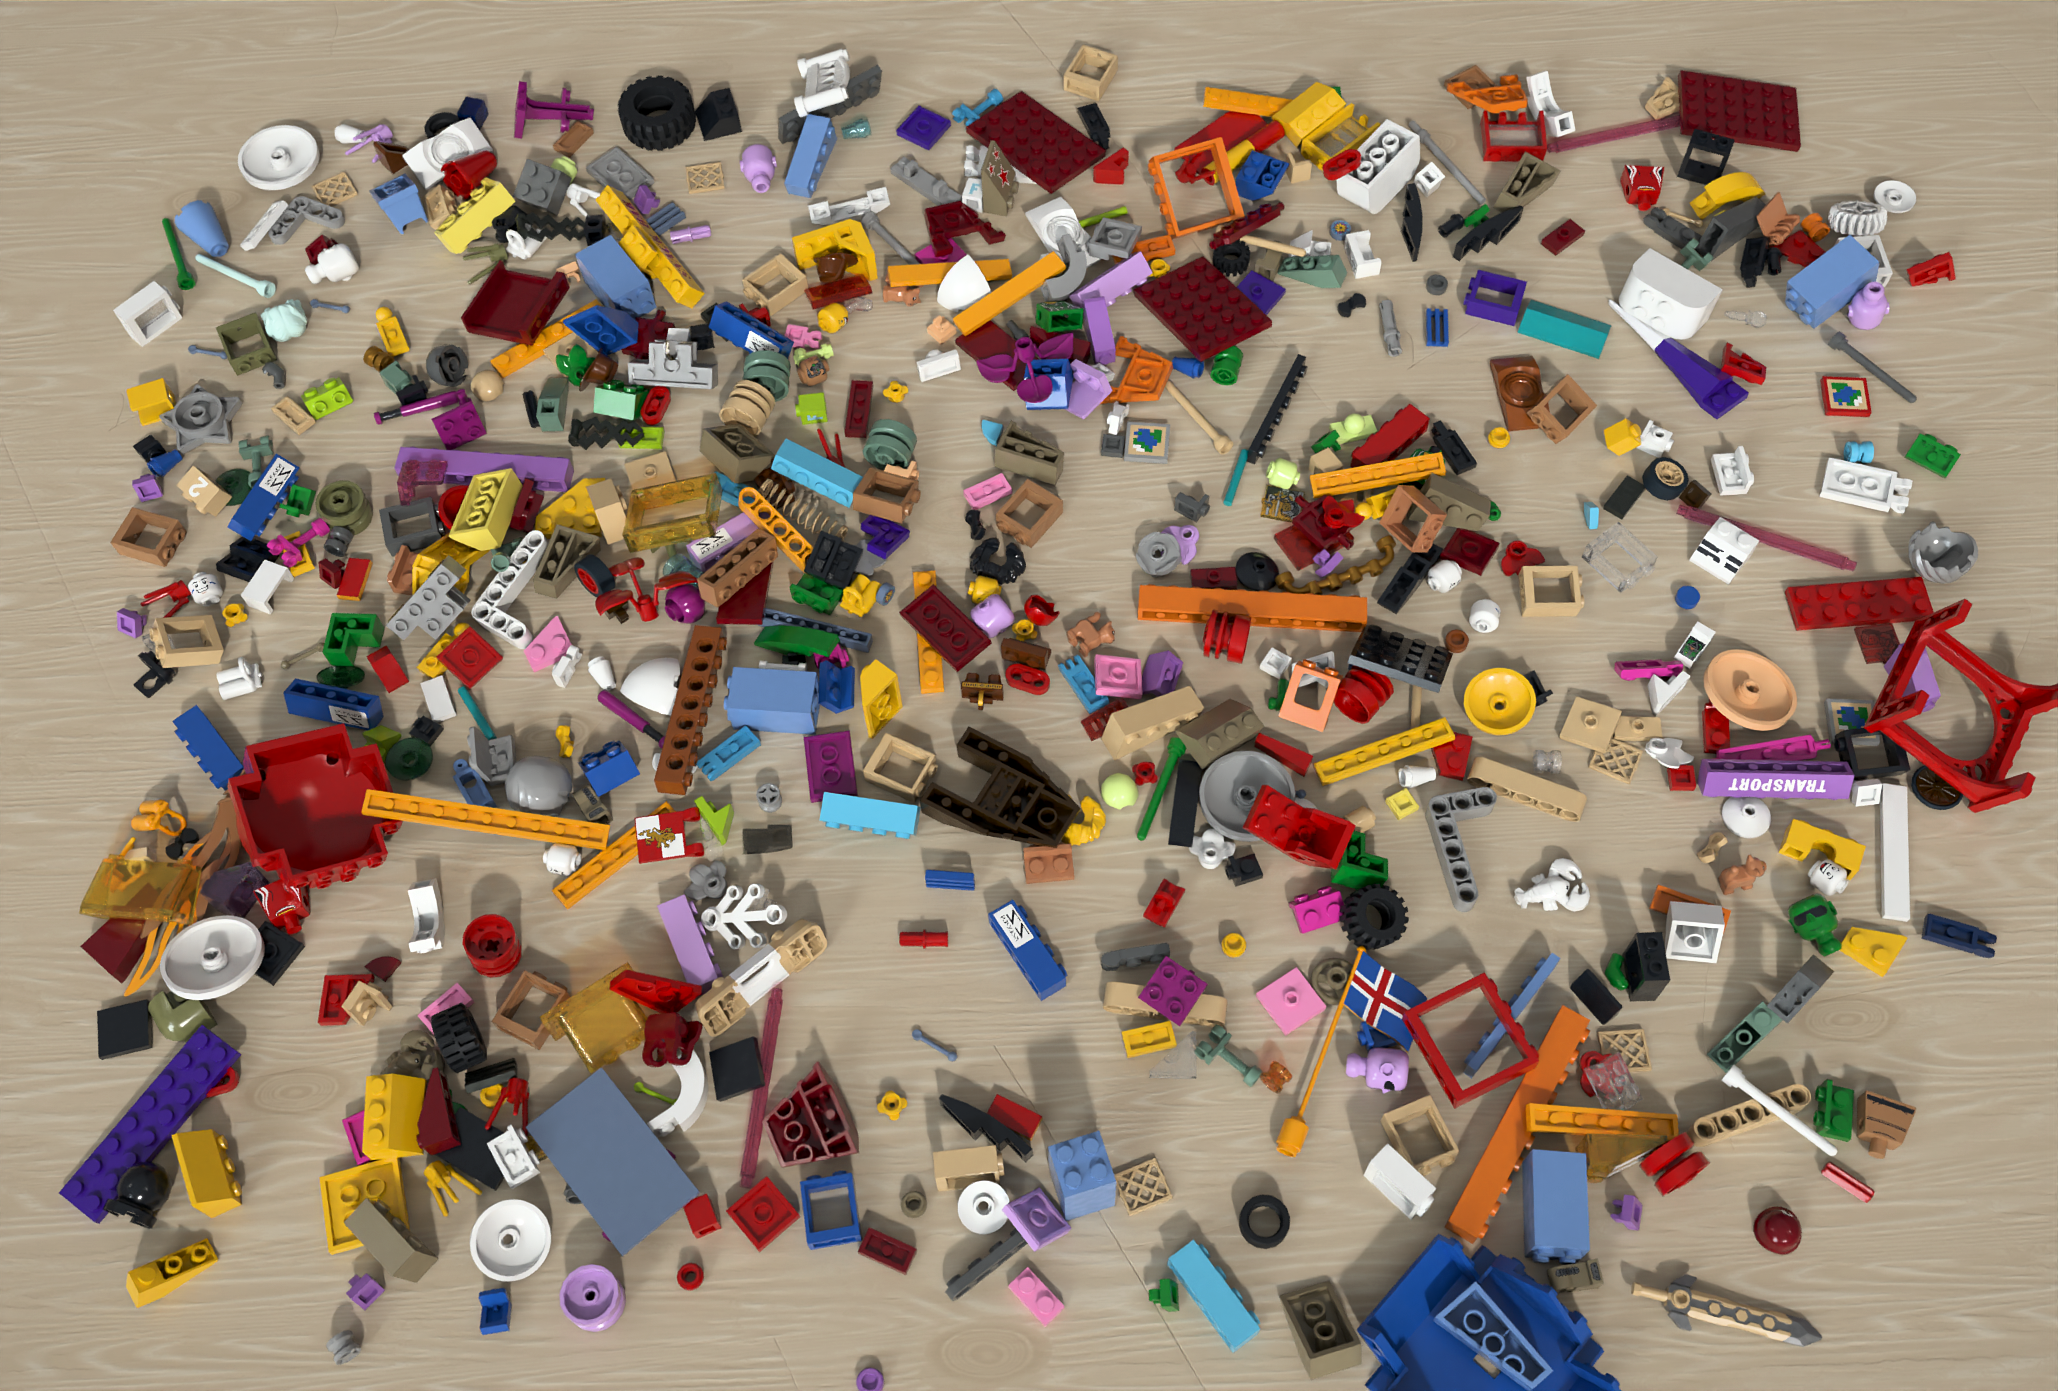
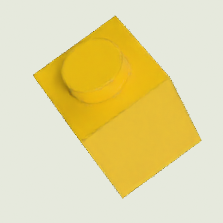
M1626 418L1603 430L1607 448L1618 456L1642 445L1640 427Z

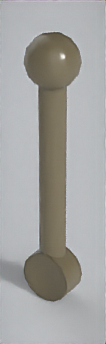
M319 643L316 648L289 661H282L281 667L288 669L291 664L318 651L322 652L324 643Z

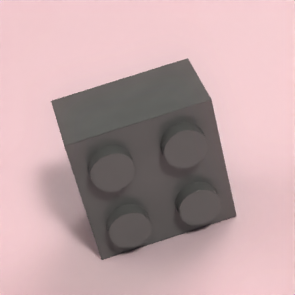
M527 159L513 197L524 204L558 216L572 178L560 170Z

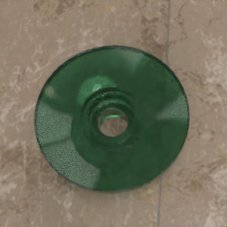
M232 469L224 472L215 480L232 496L225 506L242 504L252 490L248 485L249 471Z
M331 666L317 674L319 684L343 689L357 685L365 678L364 671L356 666Z
M419 738L400 740L388 751L386 768L396 779L404 781L417 779L430 768L433 761L432 749L427 742Z

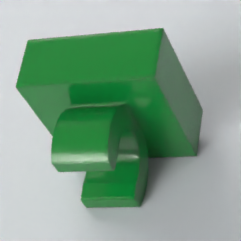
M1486 203L1464 218V225L1466 227L1473 224V227L1476 228L1481 222L1483 223L1489 219L1485 215L1490 211Z
M1336 430L1330 431L1318 439L1311 448L1315 454L1328 447H1332L1336 452L1341 449L1339 443L1335 442L1340 435Z
M1170 1278L1159 1279L1160 1289L1149 1290V1301H1153L1154 1304H1161V1307L1168 1312L1179 1311L1178 1283Z

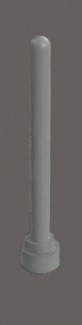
M870 211L863 216L861 223L868 230H875L909 265L920 264L880 225L879 217L875 213Z

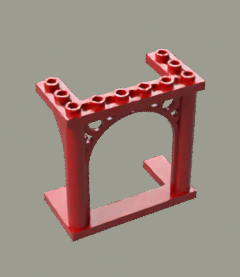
M1963 599L1914 622L1864 728L1870 733L1881 731L1968 798L1970 803L1967 808L1977 813L2002 804H2008L2015 800L2024 799L2031 794L2032 786L2036 779L2031 773L2026 772L2005 779L2013 766L2012 761L2016 752L2021 747V741L2029 729L2032 716L2058 707V683L2052 686H2040L2009 678L1992 668L1948 634L1945 630L1963 623L1970 611L1972 603L1967 599ZM1926 646L1973 681L1983 692L1990 705L1994 720V734L1989 748L1977 759L1959 760L1952 758L1903 722L1920 715L1930 696L1925 691L1919 690L1902 697ZM2002 708L2010 711L2007 719L2000 715ZM1976 765L1983 773L1980 780L1975 773Z

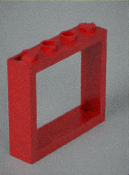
M1485 972L1405 1011L1402 1018L1403 1023L1454 1109L1535 1069L1539 1062V1054L1532 1044L1529 1045L1524 1037L1525 1031L1519 1022L1514 1021L1511 1016L1510 1006L1505 1000H1501L1497 993L1498 988L1491 978L1488 979ZM1480 987L1524 1060L1462 1090L1419 1017Z

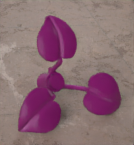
M1073 333L1051 338L1043 342L1038 349L1030 338H1019L1015 343L1014 359L1005 354L995 355L987 359L977 360L978 369L986 380L1000 383L1009 379L1010 372L1015 371L1019 358L1022 362L1027 363L1031 379H1025L1019 383L1017 387L1019 398L1029 403L1043 402L1051 395L1053 384L1046 375H1040L1035 378L1031 361H1033L1035 353L1042 360L1046 358L1069 359L1073 353Z

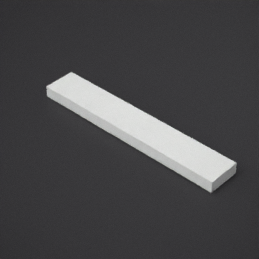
M1882 783L1880 795L1882 918L1907 922L1910 919L1907 787Z

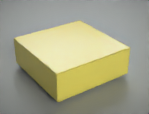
M1407 788L1387 797L1385 800L1398 820L1419 809V805Z

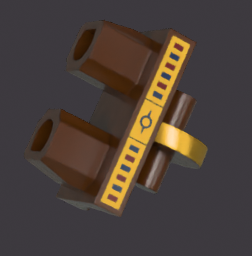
M967 673L965 681L961 682L962 698L970 699V703H978V710H983L984 704H993V700L1003 701L1004 690L1000 675H988V683L979 682V674Z

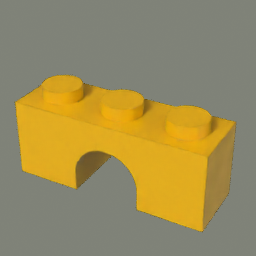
M1793 819L1785 830L1778 853L1802 862L1811 849L1820 850L1829 860L1847 871L1846 879L1851 880L1859 871L1866 846L1859 844L1854 839L1835 835L1830 830L1814 827L1806 821Z

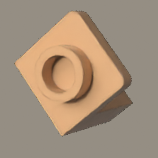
M911 461L908 470L889 464L886 465L884 470L885 472L914 480L919 478V470H917L915 461Z

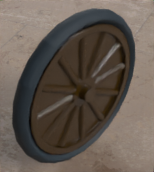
M1925 765L1917 769L1913 774L1911 780L1912 790L1918 800L1932 809L1947 810L1955 807L1962 800L1963 794Z

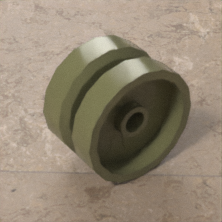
M344 480L336 481L325 486L317 495L315 502L316 510L328 525L330 532L334 526H339L349 530L354 536L364 531L372 521V507L366 499L364 492L356 483Z

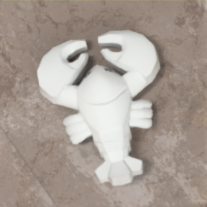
M1561 858L1555 860L1550 866L1548 878H1545V875L1540 873V875L1532 878L1535 885L1524 892L1520 888L1515 889L1514 899L1521 908H1527L1528 902H1543L1545 911H1553L1558 909L1555 902L1557 901L1566 909L1575 912L1583 910L1588 905L1590 893L1589 888L1583 882L1581 884L1582 893H1578L1580 887L1577 884L1572 889L1570 896L1566 895L1570 886L1567 880H1576L1575 876L1571 875L1570 872L1575 874L1579 880L1582 879V872L1576 863L1569 859Z

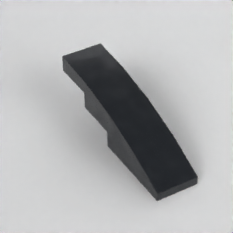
M1412 183L1407 184L1401 233L1412 262H1416L1422 237L1423 215L1416 184Z
M1520 205L1504 211L1471 230L1456 243L1453 258L1460 261L1471 249L1479 253L1489 242L1497 245L1520 222L1524 207Z
M1433 544L1428 552H1412L1404 566L1400 567L1377 601V604L1397 615L1428 575L1430 568L1440 558L1443 549Z
M1179 759L1168 845L1192 848L1202 768L1196 761Z
M942 1094L939 1097L940 1105L975 1141L983 1134L993 1145H996L1000 1152L1009 1145L1025 1163L1033 1156V1149L1026 1142L992 1116Z

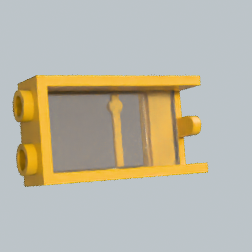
M1350 103L1302 140L1300 154L1305 159L1311 160L1313 164L1323 171V164L1327 160L1345 150H1357L1381 124L1377 122L1368 128L1367 115H1361L1358 121L1353 117L1354 104Z

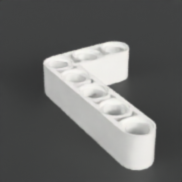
M538 530L531 531L525 536L510 556L511 563L508 569L504 572H498L474 604L471 611L472 616L483 628L519 649H526L534 637L522 622L505 612L537 571L549 544L544 534Z

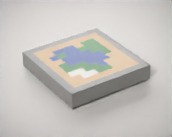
M1127 421L1124 461L1167 464L1170 424Z
M1826 699L1824 706L1830 744H1834L1835 735L1843 730L1864 728L1875 705L1874 700ZM1880 735L1852 738L1853 745L1878 746L1881 742Z

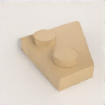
M1669 77L1664 79L1663 84L1660 88H1657L1654 96L1650 97L1645 106V109L1656 121L1679 111L1678 87Z

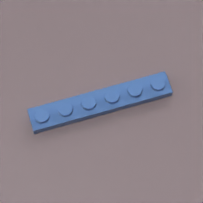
M1551 953L1547 960L1544 957L1541 958L1534 968L1537 971L1533 978L1528 976L1520 987L1523 989L1520 996L1514 994L1508 1002L1514 1021L1561 959L1554 953ZM1498 1017L1492 1024L1496 1027L1493 1032L1489 1033L1486 1031L1478 1042L1481 1047L1477 1053L1472 1050L1464 1061L1467 1067L1463 1073L1471 1079L1507 1032Z

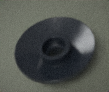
M1258 552L1246 553L1238 559L1235 566L1238 580L1248 589L1267 591L1276 585L1275 578L1279 575L1278 567L1265 554Z

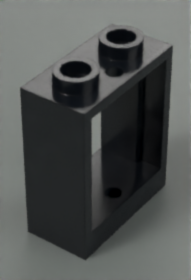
M1694 129L1677 177L1704 185L1720 178L1735 139ZM1693 148L1723 156L1719 167L1689 159Z
M1865 728L1843 730L1835 735V750L1839 754L1840 762H1848L1854 773L1853 780L1899 776L1910 771L1907 752L1881 731L1870 733ZM1882 735L1889 766L1859 770L1852 738Z
M1662 932L1636 933L1622 954L1624 957L1625 975L1629 983L1630 1002L1655 1001L1670 982ZM1632 973H1636L1637 977H1633Z

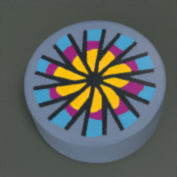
M1337 220L1331 224L1330 235L1335 240L1343 241L1346 234L1351 232V226L1346 221Z
M888 582L882 584L876 594V602L886 606L895 593V586Z

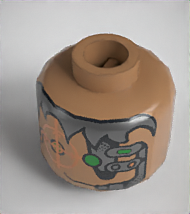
M816 355L801 361L797 369L801 382L810 387L827 380V372L830 371L826 360H821Z

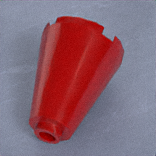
M484 150L448 161L441 168V172L444 171L445 174L443 181L455 196L461 195L466 200L471 197L470 193L474 189H478L482 185L481 181L485 177L488 178L497 167V159L493 153Z

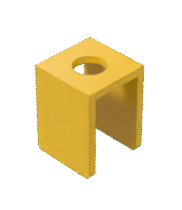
M163 378L126 390L130 409L132 411L138 410L142 426L161 421L159 415L174 409L176 405L174 394Z

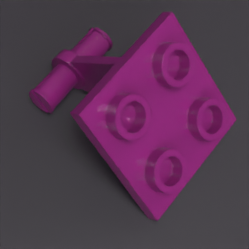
M459 389L456 392L460 400L458 407L431 419L446 450H453L487 434L471 398L467 397L464 389Z
M1165 956L1138 998L1178 1026H1181L1208 984L1194 975L1195 972L1190 969L1188 971Z

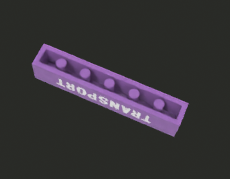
M1702 759L1697 784L1702 795L1708 797H1776L1782 799L1805 798L1809 800L1822 798L1837 800L1849 799L1854 773L1848 762Z

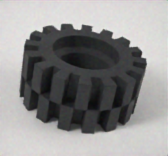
M1240 239L1232 244L1219 246L1213 250V266L1220 270L1222 274L1225 272L1227 277H1230V274H1233V277H1235L1237 272L1239 275L1243 274V270L1246 271L1247 267H1249V246H1245L1246 242L1244 241L1240 243ZM1235 255L1238 258L1230 260L1225 258L1224 256Z

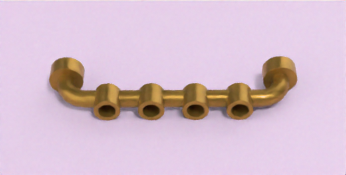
M1391 535L1385 536L1376 542L1381 553L1385 552V557L1379 560L1372 559L1359 567H1350L1340 574L1333 573L1320 581H1311L1300 588L1292 585L1295 579L1290 571L1278 575L1275 578V582L1279 589L1284 588L1286 592L1295 594L1313 593L1315 595H1322L1321 589L1329 587L1331 592H1334L1343 587L1342 582L1349 580L1353 585L1363 580V574L1370 573L1371 577L1382 574V568L1389 565L1394 559L1393 548L1396 546V542Z

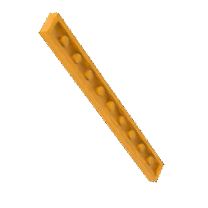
M370 789L366 791L362 814L367 816L600 850L607 849L610 825Z

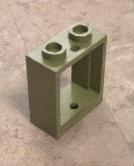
M256 312L216 327L229 363L237 376L264 366L267 362L277 360L264 326ZM260 334L265 347L240 357H235L231 344Z

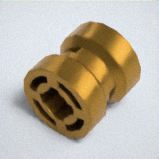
M371 346L366 350L363 360L365 364L374 367L375 370L380 372L394 362V357L387 352H383L377 346Z

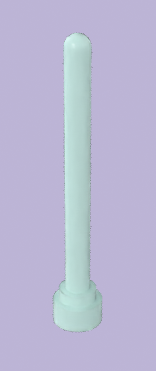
M201 254L195 256L197 262L256 288L258 294L263 297L271 298L275 294L276 286L268 280L258 281Z

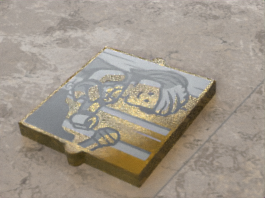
M1267 485L1265 497L1262 498L1263 507L1260 517L1292 523L1293 518L1303 510L1295 502V499L1299 495L1304 497L1305 492Z

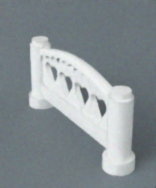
M839 49L808 60L806 58L798 60V67L802 78L806 79L805 97L801 95L794 98L800 117L809 115L811 111L843 102L849 98L846 87L850 79V69L847 61H850L847 49Z

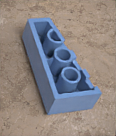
M812 114L807 115L784 183L788 194L811 198L813 192L816 191L818 181L837 141L835 127H833L830 118Z
M1474 1282L1435 1316L1433 1320L1528 1391L1534 1389L1553 1372L1552 1368L1477 1282Z

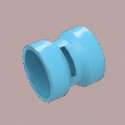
M1855 441L1846 442L1844 447L1845 461L1853 463L1857 461L1861 463L1872 462L1874 446L1871 441H1863L1861 444Z

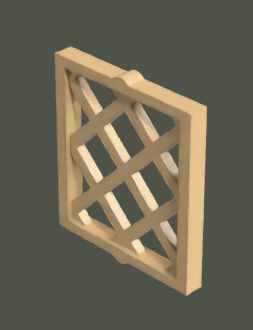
M721 162L685 167L689 194L725 189ZM717 168H720L719 174L714 172ZM703 170L708 171L705 176L700 174ZM689 172L694 173L691 178L689 177ZM711 174L716 176L713 180L708 178ZM697 176L702 178L699 182L694 180ZM718 178H721L720 184L715 182ZM705 180L710 182L707 186L702 184ZM691 182L696 184L693 188L690 187Z
M345 172L312 185L317 199L321 203H323L322 198L328 199L323 204L331 207L358 195L352 181L349 180ZM346 178L347 183L341 182L342 179ZM330 183L336 184L334 189L328 188ZM339 185L345 186L344 189L339 190ZM348 186L353 189L352 192L346 191ZM317 189L323 190L322 193L318 194ZM326 191H332L331 195H325ZM335 192L341 193L340 196L334 197Z
M1613 738L1610 743L1617 746L1611 747L1609 744L1606 753H1611L1612 759L1606 760L1603 755L1604 753L1594 750V755L1588 768L1630 784L1638 768V763L1643 753L1642 750ZM1621 748L1624 755L1617 757L1613 750ZM1599 755L1603 762L1595 764L1594 760ZM1637 755L1636 763H1632L1629 757ZM1626 758L1629 765L1622 767L1619 760ZM1615 762L1618 768L1611 770L1608 764ZM1605 765L1606 769H1603L1599 766ZM1631 768V775L1627 777L1624 770Z
M1644 1029L1597 1033L1601 1055L1611 1054L1610 1050L1615 1046L1621 1051L1618 1057L1622 1058L1625 1054L1632 1059L1624 1072L1652 1070ZM1635 1034V1036L1632 1039L1628 1038L1626 1035ZM1618 1035L1614 1041L1608 1037ZM1638 1036L1642 1039L1643 1047L1634 1042ZM1620 1037L1629 1042L1625 1048L1617 1044ZM1603 1038L1611 1043L1607 1050L1604 1048ZM1631 1045L1639 1050L1636 1056L1627 1051ZM1642 1053L1645 1054L1646 1065L1638 1059ZM1636 1062L1641 1067H1632V1065Z
M1156 1158L1114 1174L1119 1197L1122 1199L1129 1216L1173 1198ZM1149 1165L1147 1172L1139 1170ZM1152 1166L1156 1167L1159 1177L1150 1174ZM1132 1172L1130 1180L1125 1177H1122ZM1136 1173L1145 1176L1142 1184L1133 1181ZM1148 1178L1157 1181L1154 1189L1145 1186ZM1119 1180L1128 1183L1125 1191L1121 1190L1118 1183ZM1160 1183L1164 1185L1167 1191L1166 1194L1157 1191ZM1131 1185L1140 1188L1137 1196L1128 1193ZM1143 1189L1152 1193L1149 1201L1140 1198ZM1155 1194L1158 1195V1196L1163 1197V1198H1161V1199H1158V1200L1152 1202L1153 1199H1154ZM1126 1196L1135 1200L1132 1208L1128 1206ZM1138 1201L1146 1204L1136 1209Z

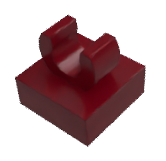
M326 558L319 561L320 579L332 588L337 589L344 574V570L341 568L345 566V563L340 559L335 560L333 563Z

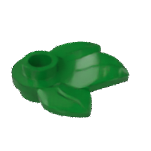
M575 344L570 350L569 356L556 355V364L559 371L568 376L571 384L580 387L586 371L596 358H587L585 350L578 344ZM577 372L582 375V379L577 377Z

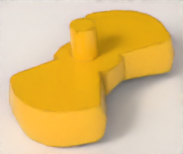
M560 725L556 729V737L560 741L559 756L562 758H569L574 749V741H570L569 737L570 726Z

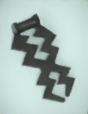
M531 212L526 216L523 213H518L515 218L517 233L523 240L530 237L542 242L545 237L553 240L556 236L562 234L569 241L573 237L579 241L585 236L584 230L578 233L575 228L577 225L584 228L585 222L579 217L574 221L566 217L562 222L558 223L549 214L540 219L534 212ZM527 222L532 227L535 223L543 230L540 233H537L533 228L528 231L525 224ZM547 224L554 228L552 232L545 227ZM568 227V228H570L572 231H571V232H568V231L566 230V228Z
M596 416L583 422L578 419H572V428L568 436V442L573 447L581 446L585 450L594 442L602 449L612 439H615L621 447L626 441L633 447L644 438V433L634 420L628 424L625 419L614 427L607 419L600 423ZM593 425L599 433L606 428L609 431L602 438L596 431L588 438L585 433L579 438V433L583 428L587 432ZM626 429L631 434L635 429L640 434L632 439L627 432L622 436L620 432Z

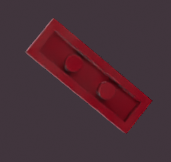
M852 380L844 432L845 437L867 438L874 387L873 381Z

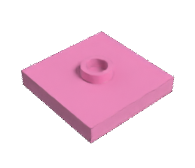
M1095 655L1096 695L1132 699L1142 698L1141 659Z
M1297 967L1256 993L1257 999L1285 1036L1326 1010L1327 1007Z

